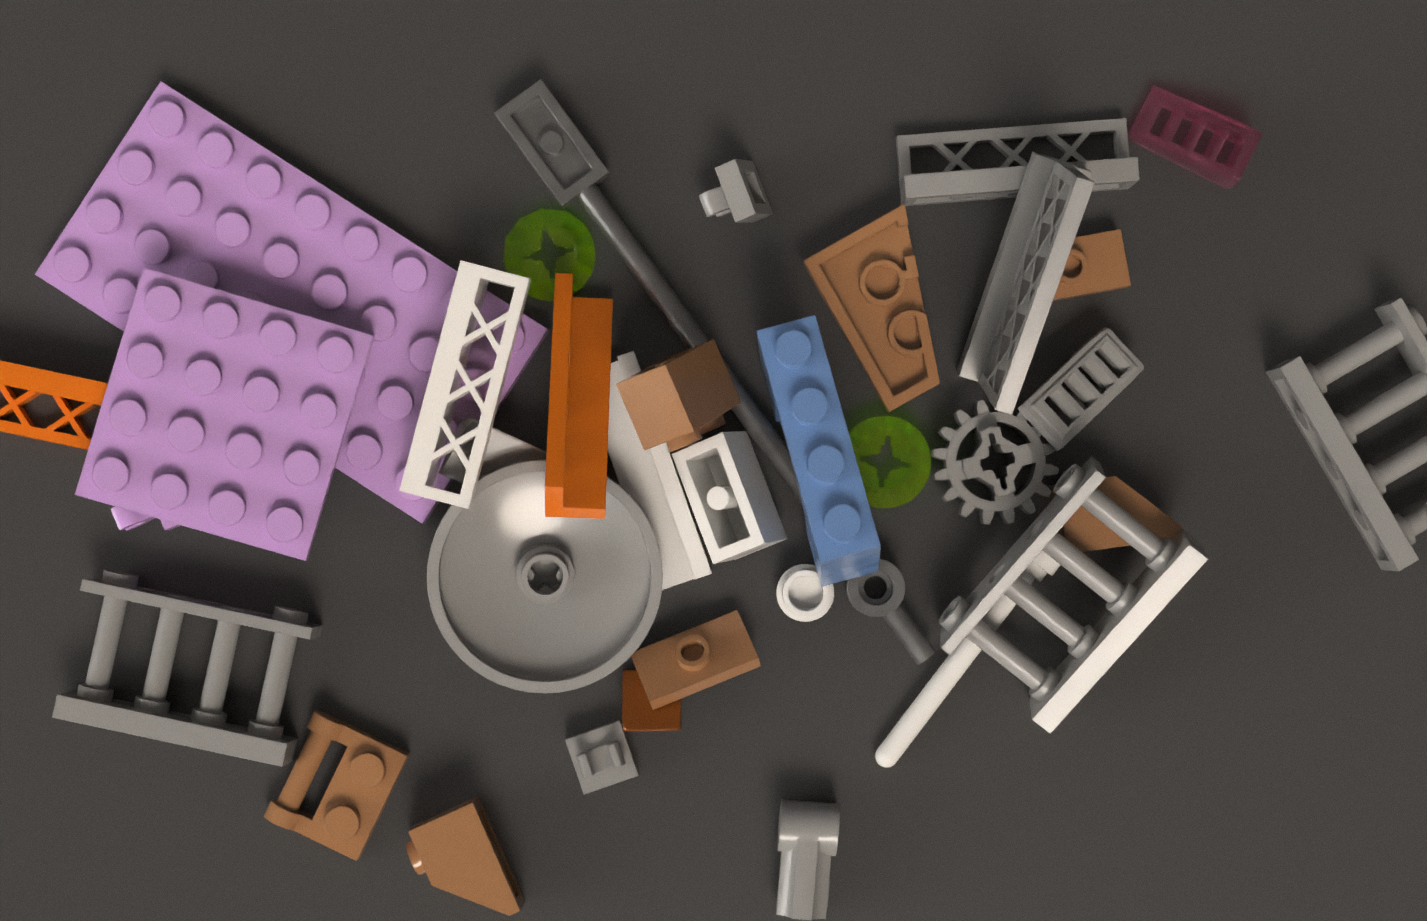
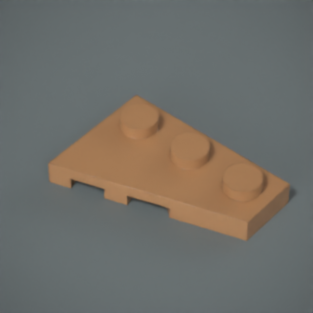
M905 204L803 261V265L887 413L940 384L927 314L924 311L919 286L915 255H913L908 230L909 223Z

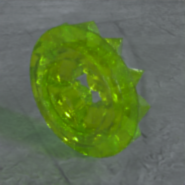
M540 208L527 216L519 218L516 225L505 237L503 262L508 273L531 279L528 296L539 300L554 301L555 278H551L550 272L546 270L543 261H534L532 258L525 259V256L533 255V252L542 249L543 231H548V236L552 238L556 247L574 248V251L566 252L565 256L558 257L556 259L557 268H554L555 273L573 274V294L586 284L593 272L596 258L595 245L585 224L565 210Z
M877 416L862 421L849 432L870 506L876 508L901 506L911 501L921 492L930 475L931 454L924 436L915 426L898 417ZM886 437H890L889 447H891V456L900 459V462L909 463V468L900 467L899 470H890L887 479H884L882 488L879 487L880 478L877 477V468L868 465V462L860 461V456L869 457V455L879 454L881 446L885 445Z

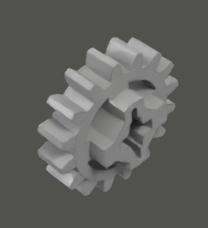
M980 400L974 403L975 417L970 418L966 412L960 409L953 414L959 426L956 430L948 427H941L938 434L948 443L946 448L931 450L930 456L937 460H942L944 464V469L931 474L932 480H947L950 487L945 490L941 498L944 502L957 497L961 499L962 503L958 515L961 517H967L976 508L980 510V524L990 525L994 511H999L1000 517L1005 524L1013 523L1015 507L1018 506L1026 514H1032L1036 511L1034 503L1030 499L1032 495L1050 496L1051 490L1042 483L1043 476L1058 474L1059 468L1047 464L1045 455H1049L1056 450L1050 443L1042 444L1039 438L1041 436L1040 432L1034 426L1031 427L1026 423L1027 419L1020 411H1017L1015 415L997 410L989 412L985 401ZM997 424L1006 425L1014 429L1024 438L1027 444L1017 446L1002 437L1001 429ZM974 429V447L966 459L956 461L957 451L962 440ZM989 446L993 447L995 454H1005L1007 457L1008 465L999 468L1000 477L996 479L993 470L983 471L981 467V459L989 456ZM1032 464L1031 473L1026 484L1015 494L1014 479L1022 466ZM972 478L986 486L988 496L991 497L992 501L975 496L963 485L962 481Z

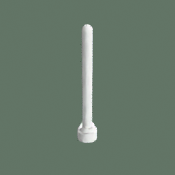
M1042 550L1021 573L1020 577L1030 585L1035 579L1041 582L1046 574L1053 576L1060 567V564ZM1003 594L981 620L996 631L1015 607L1016 603ZM965 637L955 650L947 656L878 747L875 759L880 766L889 768L896 764L981 652V649Z

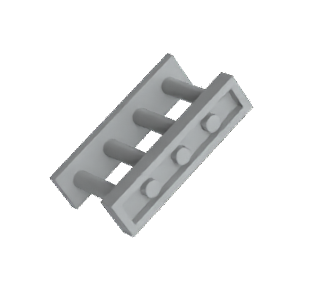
M1402 297L1383 303L1374 309L1384 326L1315 366L1310 362L1305 364L1301 356L1285 360L1266 371L1270 381L1380 569L1386 571H1401L1419 560L1411 545L1416 543L1415 536L1427 530V502L1404 516L1398 513L1393 515L1382 495L1386 493V485L1427 462V435L1374 466L1369 463L1363 464L1353 444L1357 442L1356 435L1424 396L1427 398V340L1425 338L1427 326L1417 309L1412 305L1406 306ZM1396 346L1413 376L1344 416L1341 413L1334 414L1323 396L1327 392V385Z
M1090 456L1082 467L1073 464L1064 472L1053 489V492L1057 494L1055 498L966 599L961 596L956 597L939 619V624L942 626L940 628L941 649L950 655L965 637L1030 687L1029 695L1031 697L1029 698L1032 720L1049 733L1060 724L1208 560L1201 543L1183 528L1172 540L1169 537L1160 539L1100 491L1097 487L1106 477L1101 463L1093 456ZM1080 506L1146 557L1145 565L1148 567L1133 583L1129 581L1121 583L1058 533ZM1042 550L1107 601L1106 609L1108 611L1094 627L1090 624L1084 627L1020 577L1021 573ZM1003 594L1068 644L1067 652L1070 654L1055 670L1052 667L1043 669L981 620Z
M104 569L102 578L82 579L80 591L103 595V604L85 683H79L77 691L72 690L57 694L52 718L281 767L294 760L298 738L283 735L284 726L279 724L297 638L310 640L321 636L323 625L307 622L309 612L290 607L274 606L273 614H267L137 586L138 575ZM128 601L161 608L142 695H136L134 703L114 699V689L109 688ZM184 613L218 620L199 707L192 708L191 715L170 711L171 702L165 700ZM241 625L275 632L256 719L249 720L248 727L226 723L228 714L222 712Z

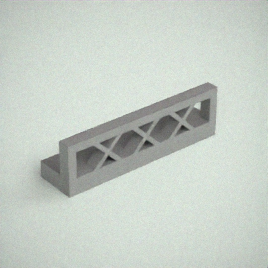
M1126 118L897 135L896 137L901 205L905 204V206L1016 198L1028 163L1019 154L1032 139L1046 138L1064 153L1060 160L1066 162L1068 159H1071L1073 162L1068 163L1092 171L1090 179L1095 182L1092 192L1131 188L1140 180L1138 157H1129ZM1113 133L1115 159L1087 161L1076 151L1088 135ZM1079 136L1072 146L1060 137ZM1023 140L1014 151L1004 143L1005 141ZM990 143L1007 158L999 168L972 169L961 160L974 144ZM965 145L957 155L946 147ZM932 147L950 162L942 172L912 174L910 149ZM1011 163H1013V164L1016 165V166L1008 167ZM954 167H956V168H957L958 170H960V171H952V170L954 169Z

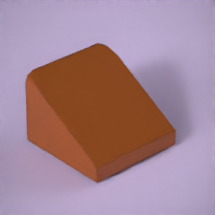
M623 670L622 731L681 730V699L652 710L637 671Z

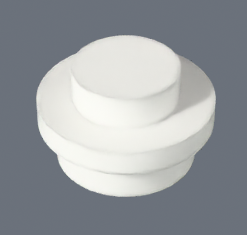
M798 564L789 568L780 577L776 588V597L780 608L787 616L797 621L810 622L821 618L828 612L834 599V586L830 584L821 587L815 565Z

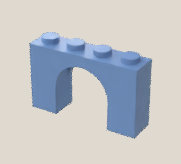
M813 315L757 330L761 370L775 421H780L789 450L803 505L806 533L821 587L878 572L881 545L816 316Z

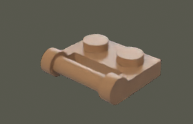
M314 710L307 724V728L311 730L278 800L271 799L264 817L279 827L293 830L357 861L361 858L410 753L334 716ZM334 740L347 746L313 816L300 810L299 807L331 741Z

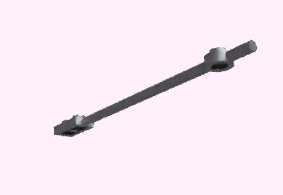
M542 79L494 112L562 208L565 209L577 199L581 202L685 347L688 349L708 341L709 339L597 187L600 182L610 176L609 171ZM724 361L741 401L740 404L731 410L803 507L788 447ZM879 559L878 572L846 581V594L852 606L864 615L871 617L882 616L917 665L927 660L936 652L901 604L905 595V581L902 573L894 564ZM872 576H879L885 583V591L878 598H870L864 591L865 581Z

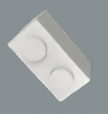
M747 431L721 432L672 453L713 564L736 560L788 539Z

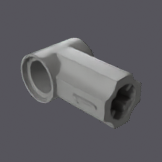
M781 799L777 837V851H781L776 915L799 920L826 919L831 856H836L838 846L840 804Z

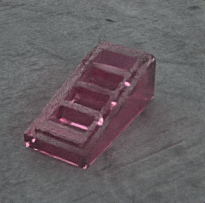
M1152 86L1128 132V140L1228 190L1239 182L1263 133L1238 120ZM1163 107L1172 113L1158 137L1149 132ZM1185 118L1193 123L1180 146L1171 141L1182 119ZM1204 129H1207L1214 134L1204 154L1201 155L1194 152V149ZM1227 139L1235 143L1226 163L1222 164L1215 160Z

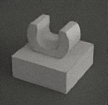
M734 159L715 167L721 186L699 195L706 217L716 215L719 218L732 213L735 222L754 223L773 215L755 164L750 160Z
M621 719L566 737L565 742L584 795L639 776V770L626 732L622 731Z

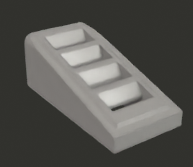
M1104 327L1075 351L1017 409L1053 448L1059 451L1143 371L1144 366L1111 329ZM1079 367H1081L1090 376V378L1102 389L1100 392L1080 372V370L1078 369ZM1063 382L1085 405L1084 408L1061 385ZM1048 396L1071 420L1067 425L1044 401Z

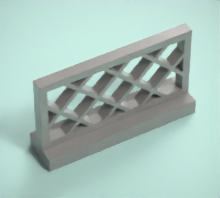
M1033 151L956 370L960 377L977 381L995 410L1011 415L1013 414L1095 184L1090 179L1092 171Z

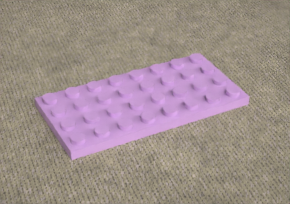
M160 81L35 275L122 331L125 329L144 267L373 335V343L335 468L420 523L425 524L439 501L401 492L399 489L458 271ZM486 290L481 313L486 322L489 323L508 312L510 305ZM522 314L497 412L549 333L547 328L525 314ZM477 323L476 330L481 328L479 323ZM505 324L492 331L499 344ZM486 335L472 342L465 368L472 381L492 370L495 364L497 354ZM463 380L461 383V387L466 385ZM490 381L477 388L484 401ZM471 393L464 395L456 402L450 425L454 433L460 420L467 418L480 420L482 412ZM447 438V440H446V444H445V445H447V444L450 443V441H449L448 438ZM443 456L441 459L439 470L441 468L445 456ZM438 473L434 487L447 491L453 479Z

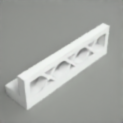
M460 260L399 491L471 509L531 283L530 278ZM488 282L514 288L509 311L487 323L481 313V308ZM477 323H479L481 328L476 330ZM505 324L499 344L492 331ZM486 335L497 354L495 364L492 370L472 381L465 369L472 342ZM462 380L466 384L463 387H461ZM490 381L484 401L477 388ZM471 393L482 412L478 427L457 438L450 426L456 402L459 398ZM447 438H448L449 441H450V443L447 444V445H445V444H446V440H447ZM474 439L470 458H468L462 445ZM453 450L456 451L466 469L460 494L434 487L442 457Z
M634 351L617 356L618 361L611 363L608 452L619 484L637 501L654 530L662 559V590L692 579L710 575L712 570L666 442L647 450L643 449L616 386L617 383L641 371Z

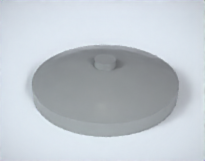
M535 458L501 466L480 477L471 509L455 505L449 507L436 530L430 547L427 563V591L430 607L442 636L451 649L470 668L483 677L514 690L544 694L560 693L590 685L606 677L626 662L639 648L647 636L659 608L663 583L662 559L654 530L646 514L630 493L609 476H607L605 519L545 517L546 458Z

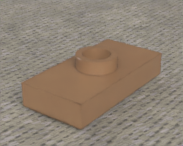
M1121 229L1075 237L1053 301L1124 289L1131 286Z
M738 610L636 650L631 655L652 710L761 666L759 657Z

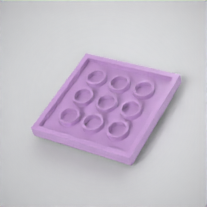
M143 267L75 495L307 561L374 336Z

